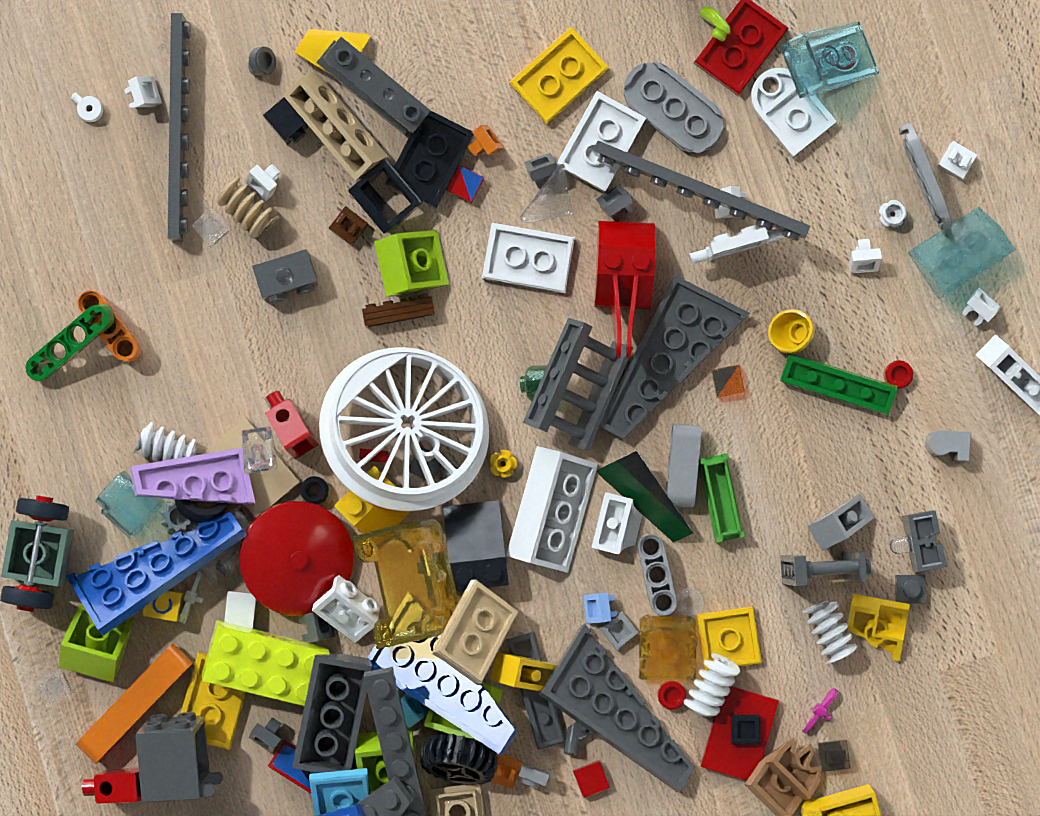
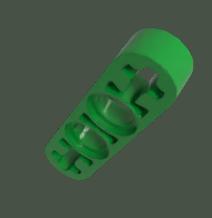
M105 304L93 305L86 309L29 358L25 366L27 375L35 381H42L53 376L113 324L114 313L112 309ZM101 312L103 314V316L101 317L102 322L95 323L91 326L88 322H92L94 319H96L98 316L97 313ZM77 326L81 327L85 332L83 342L77 341L74 337V329ZM57 343L62 344L65 348L66 353L63 359L58 358L54 353V347ZM49 360L51 363L46 364L42 368V372L39 373L37 371L38 363Z

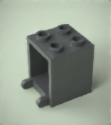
M195 712L180 713L178 717H167V714H154L136 732L142 802L200 799V797H209L215 793L216 788L214 785L222 782L223 775L220 772H210L204 715L196 716Z

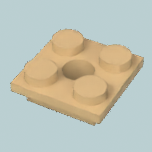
M479 784L429 789L432 816H450L449 810L456 804L462 805L465 808V816H484L481 786Z

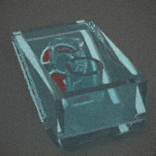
M860 22L804 32L780 46L800 99L822 94L879 74Z

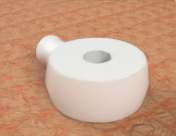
M74 93L71 96V101L77 104V114L80 119L91 123L98 121L102 117L103 104L98 98L93 96L82 98L78 93ZM93 107L92 111L88 112V108Z

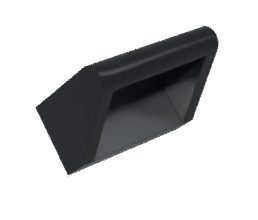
M388 159L382 161L348 190L383 234L396 229L423 203V200ZM383 171L410 203L398 215L394 213L370 184Z

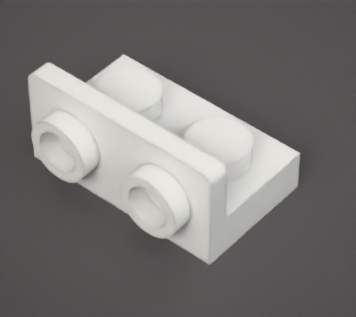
M338 575L334 578L332 588L313 604L312 611L356 643L378 624L380 606L374 599L367 597L359 591L352 582L346 581Z

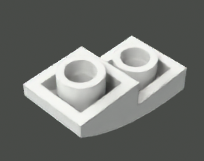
M228 591L224 622L253 629L255 597L250 593Z

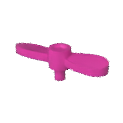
M832 688L822 703L815 705L812 710L814 715L802 732L806 734L818 718L824 717L826 720L831 718L826 708L838 695L839 691Z

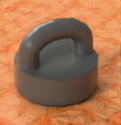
M264 46L257 47L250 52L248 69L252 75H268L274 71L276 58L270 48Z

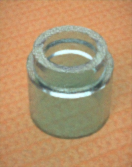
M126 471L119 473L95 500L102 508L101 514L129 539L133 538L149 523L165 502L162 498L135 497L132 478Z

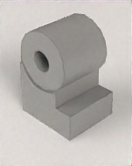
M945 430L932 432L926 437L925 448L931 455L939 456L953 453V461H969L971 432Z

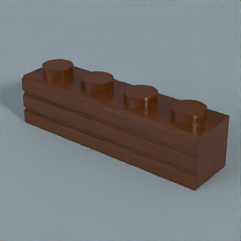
M422 294L417 296L418 299L411 300L410 297H405L396 303H393V300L384 301L383 305L376 306V303L365 305L366 308L362 309L365 327L435 315L432 296L428 297V294Z

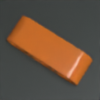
M93 290L83 292L78 298V308L81 313L87 309V301L92 297H97L99 304L108 305L114 313L116 329L111 334L103 332L99 336L117 359L126 363L136 361L142 352L141 345L107 299ZM101 312L97 313L96 319L89 322L91 326L102 322L101 317L103 314ZM131 342L133 352L129 356L123 357L120 353L122 344Z

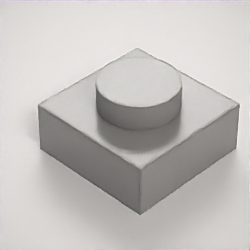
M522 762L518 776L523 778L522 783L538 788L539 784L546 786L549 772Z

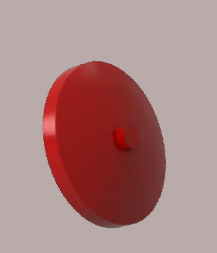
M288 501L276 504L259 514L245 532L247 536L242 538L239 550V567L242 579L249 592L257 601L277 613L293 616L312 613L313 604L332 588L335 577L340 575L346 581L350 580L354 563V551L350 536L342 522L333 513L317 504L305 501Z

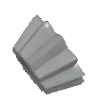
M175 499L173 503L166 502V510L160 512L164 517L161 525L167 526L168 534L179 531L187 533L199 525L184 518L177 509Z

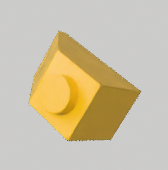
M497 652L490 680L512 687L541 691L557 665Z

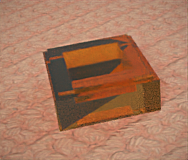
M740 365L711 370L716 398L745 392Z

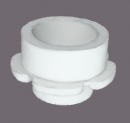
M890 200L889 203L882 204L879 209L881 214L880 221L885 226L899 227L907 216L906 208L897 200ZM890 212H895V216L892 217Z

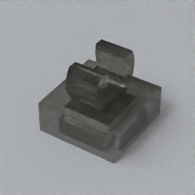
M846 739L817 742L822 772L850 769Z

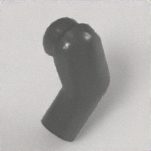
M577 721L570 725L566 733L564 754L577 756L579 742L591 735L592 732Z

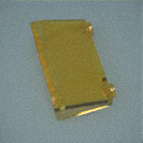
M434 519L402 523L354 536L353 542L358 558L364 563H375L386 618L380 619L374 624L373 636L376 650L442 635L458 605V598L441 525Z

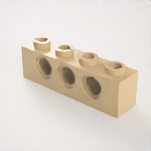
M317 71L300 76L283 94L286 100L355 181L363 178L389 157Z

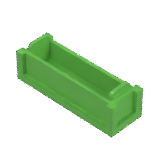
M728 453L699 459L715 543L745 537V533L741 528L728 466Z

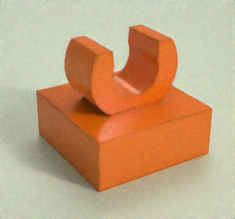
M497 753V770L491 782L513 789L522 761Z

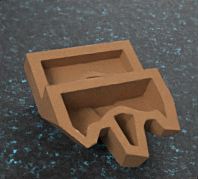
M790 738L763 758L744 784L775 816H792L803 799H810L820 784L822 767H811L809 765L815 753L811 744L796 751L797 743L794 738Z

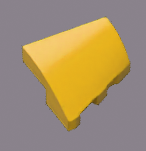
M309 29L294 53L324 70L316 62L333 40L337 41L342 36L362 53L371 36L366 33Z
M853 594L847 629L857 636L864 637L873 647L877 648L879 645L892 654L891 658L900 662L910 604Z

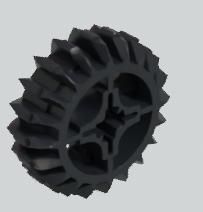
M444 733L428 737L420 753L421 767L428 774H433L435 778H442L444 781L461 783L463 785L470 784L474 786L491 782L498 765L497 752L480 741H476L475 738H467L464 735L457 736Z

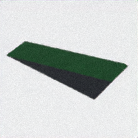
M637 451L596 470L620 495L633 499L634 507L672 542L694 534Z

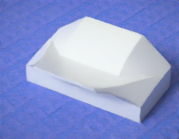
M605 492L591 548L620 554L623 549L635 545L642 515L634 507L633 499Z

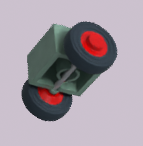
M36 495V500L18 498L16 513L28 515L31 519L38 521L31 523L11 520L1 577L21 580L26 585H19L17 587L3 586L0 601L17 605V610L34 612V608H52L54 594L34 587L36 583L57 587L65 585L74 530L46 525L47 523H43L52 520L67 521L69 506L53 503L54 498Z

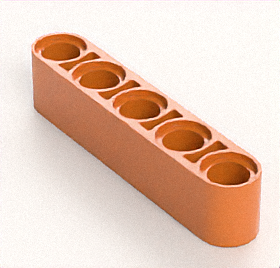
M174 643L171 644L75 745L97 764L194 663Z

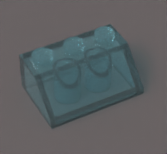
M977 207L952 223V228L944 231L941 230L908 251V254L936 297L940 299L1016 249L1001 226L980 207Z

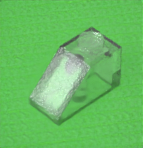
M271 427L242 430L244 474L250 475L277 470V453Z

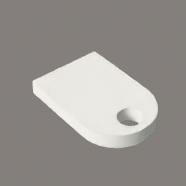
M770 69L761 74L752 87L750 100L755 114L791 158L796 156L837 122L802 78L789 69ZM766 79L775 80L778 85L777 91L774 93L766 92L762 86L763 81Z

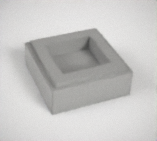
M622 611L613 617L611 621L606 622L599 628L616 651L639 635Z

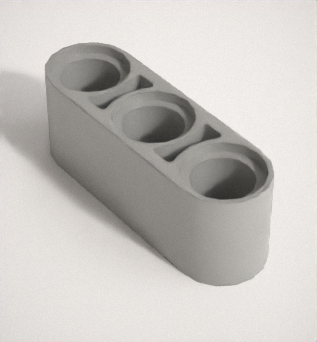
M672 425L666 494L677 507L694 508L702 433L701 426Z
M646 534L638 540L637 552L649 604L655 613L662 616L669 615L675 610L677 600L665 547L659 536ZM649 538L654 539L658 544L657 551L652 555H648L643 551V543ZM655 566L661 567L664 571V578L658 583L652 582L649 578V572ZM661 594L668 595L671 600V604L666 610H659L655 605L656 598Z

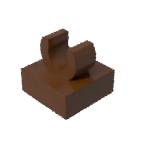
M345 206L329 226V230L352 246L368 226V223Z

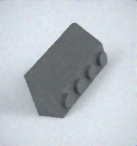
M347 654L314 656L292 768L317 773L351 770L367 693L364 672L371 671L372 669L369 658Z

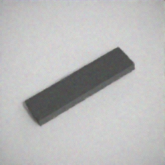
M534 632L507 639L510 654L542 661ZM520 688L537 749L565 742L555 706L539 695L541 691Z

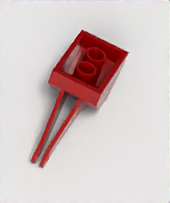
M598 221L594 307H611L616 358L619 359L621 358L622 340L620 308H630L626 359H631L635 309H651L656 253L655 223Z

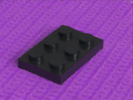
M430 111L417 129L410 134L394 167L424 203L437 209L474 134L472 133L473 131L433 111ZM388 177L386 184L398 189Z

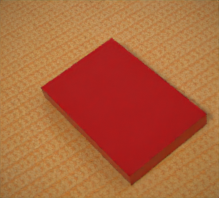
M740 0L726 18V22L730 26V35L727 34L726 39L722 42L712 37L693 63L738 97L789 29V27L752 0Z
M728 686L730 692L727 696H723L725 702L722 706H719L720 711L713 718L700 767L748 780L758 763L763 759L779 700ZM731 714L760 715V744H731Z

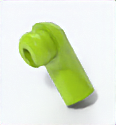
M709 6L702 7L700 17L715 26L711 33L712 36L721 42L724 41L727 34L730 35V26L720 12Z

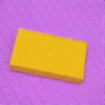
M571 26L515 76L509 84L547 125L607 72L609 67Z
M199 651L181 713L195 712L196 716L204 715L207 744L230 750L247 692L202 681L201 674L207 653Z

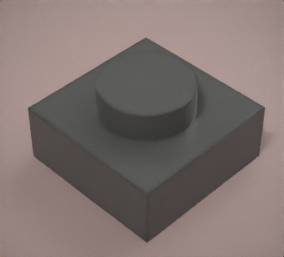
M895 575V601L906 604H926L925 575Z

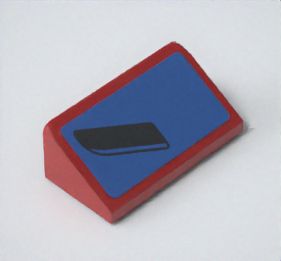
M284 740L268 764V767L311 794L309 775L317 772L292 768L296 747Z

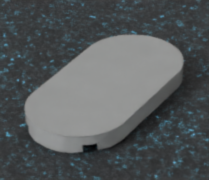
M658 62L643 63L633 68L628 74L624 84L626 104L631 110L646 117L645 122L678 149L690 154H700L709 151L718 143L723 133L721 111L712 101L671 68Z
M911 123L902 125L899 128L900 135H906V138L903 139V146L932 217L936 222H942L938 225L940 230L944 231L952 228L948 208L921 142Z

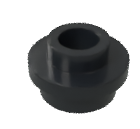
M312 476L304 480L300 493L306 502L320 504L328 497L329 487L327 482L321 477ZM313 485H317L320 488V493L317 496H313L310 493V488Z

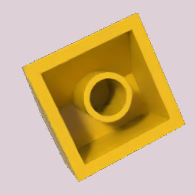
M374 465L366 474L379 480L382 472ZM385 476V478H384V480H383V483H384V484H387V485H390V486L396 487V486ZM351 490L334 505L375 546L411 512L376 506L360 498Z

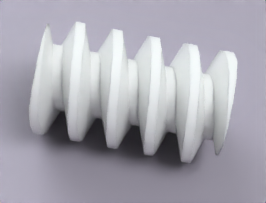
M152 421L142 430L134 449L135 454L142 448V457L144 458L152 453V460L154 462H158L162 456L163 461L195 456L198 452L196 439L193 438L187 445L185 444L186 435L184 434L178 440H175L174 430L165 436L164 426H161L155 432L153 431L154 422Z
M829 600L802 611L803 614L812 613L813 615L807 621V624H817V627L811 632L812 635L821 634L822 636L816 642V645H826V648L820 653L821 656H831L825 664L847 657L857 648L856 644H847L852 639V634L842 633L848 627L847 623H837L843 617L841 612H833L838 607V602H828Z
M716 653L711 654L714 661H704L709 671L702 669L699 671L704 681L694 680V684L699 690H689V694L694 700H684V704L691 710L709 718L719 713V706H722L725 702L723 696H727L730 692L728 686H732L735 683L734 676H738L740 673V668L737 664Z

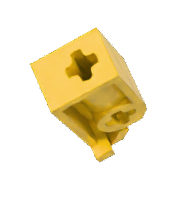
M869 784L817 799L812 797L804 802L801 809L802 816H881L875 792Z

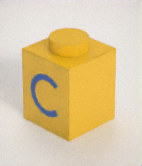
M168 590L142 608L144 609L142 616L178 622L183 610L186 593Z

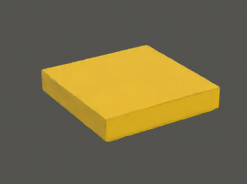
M753 606L696 614L703 664L705 660L714 661L712 653L730 659L737 666L762 663ZM704 664V670L709 671V668Z

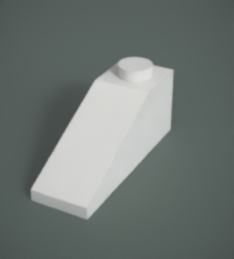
M994 335L976 356L1040 415V376L1011 347Z

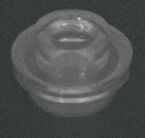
M685 588L676 597V607L683 615L695 616L703 609V595L695 588ZM688 596H692L695 600V604L692 607H687L684 603Z

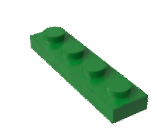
M788 354L780 377L781 382L889 415L898 389L895 385L795 354Z

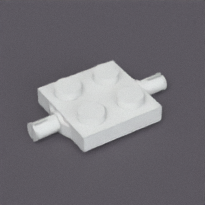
M757 225L741 229V232L734 237H731L730 233L716 236L708 247L689 253L692 265L702 261H711L762 246L764 243L769 244V242L785 237L780 229L776 228L767 231L766 227L758 229Z

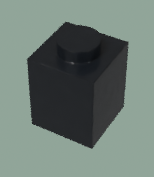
M285 97L263 114L267 123L286 145H289L291 142L296 144L307 134L305 131L309 128L307 123Z

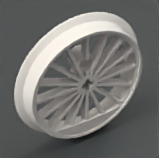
M407 347L386 348L371 352L355 360L331 384L324 398L320 413L319 430L321 444L325 457L335 475L354 494L369 503L386 509L419 511L436 507L453 499L476 477L488 449V416L483 400L474 384L458 367L448 360L420 349ZM397 364L406 365L405 408L389 371L390 367ZM411 365L428 369L429 372L412 409H410ZM433 372L449 382L416 412V408ZM382 373L385 376L396 406L373 383ZM367 387L388 410L361 399L357 395ZM452 387L457 390L463 399L462 402L421 415ZM352 402L387 419L340 416V413ZM467 407L471 424L427 420ZM409 422L411 424L410 428L406 427L403 429L401 427L402 423L407 424ZM339 423L388 427L343 441ZM429 429L472 431L471 446L468 448ZM392 432L390 436L358 464L352 460L346 450L347 447ZM394 438H397L379 480L366 474L361 468ZM401 441H404L403 488L383 483ZM419 442H430L433 450L431 452L422 451ZM440 443L467 455L466 460L459 469H455L438 451ZM409 447L413 456L419 461L428 484L427 487L409 488ZM434 457L451 474V476L439 483H434L426 463Z

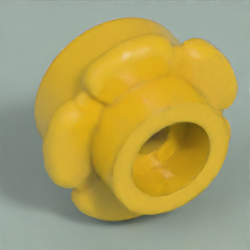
M501 450L499 453L495 452L490 457V470L495 476L500 475L502 478H507L517 468V460L508 450ZM502 461L506 462L504 467L500 465Z

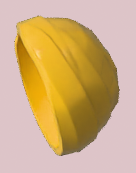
M796 309L778 313L772 319L768 328V336L772 346L786 354H794L804 350L810 344L815 333L814 323L809 315Z

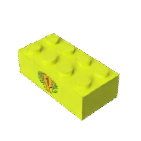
M216 620L201 674L202 681L304 706L314 656L330 654L327 647Z

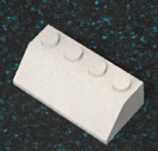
M536 447L506 556L568 573L596 474L597 463L560 451Z

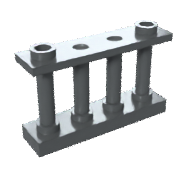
M342 36L337 41L333 40L316 62L403 135L408 130L413 133L431 111Z
M568 318L523 423L544 432H548L551 425L572 435L568 443L569 445L589 452L629 359H626L625 344L621 343V358H616L615 341H612L609 347L589 337L592 326L585 322ZM584 347L605 357L599 373L578 363ZM573 373L594 383L588 399L566 389ZM561 399L583 409L577 425L555 415Z
M842 551V560L821 562L806 561V556L780 555L782 584L807 586L808 579H812V576L843 574L844 580L867 582V575H871V561L869 557H865V552Z

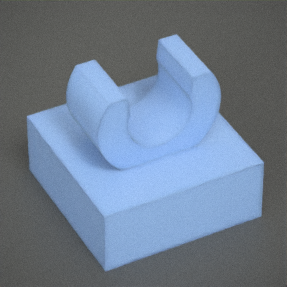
M608 593L583 595L586 623L611 621V617L618 615L617 611H610L609 601L616 600V596L608 595Z

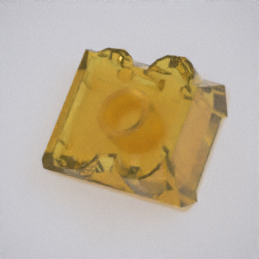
M648 614L640 618L639 679H696L697 619L689 615L650 616Z

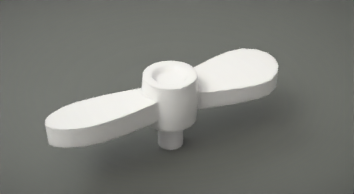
M200 571L196 574L192 590H187L184 601L186 604L179 619L181 623L185 624L192 604H195V602L202 604L203 598L198 597V593H196L202 577V572Z

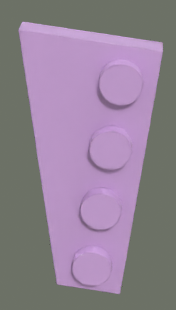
M243 448L130 467L135 497L253 505L255 503Z

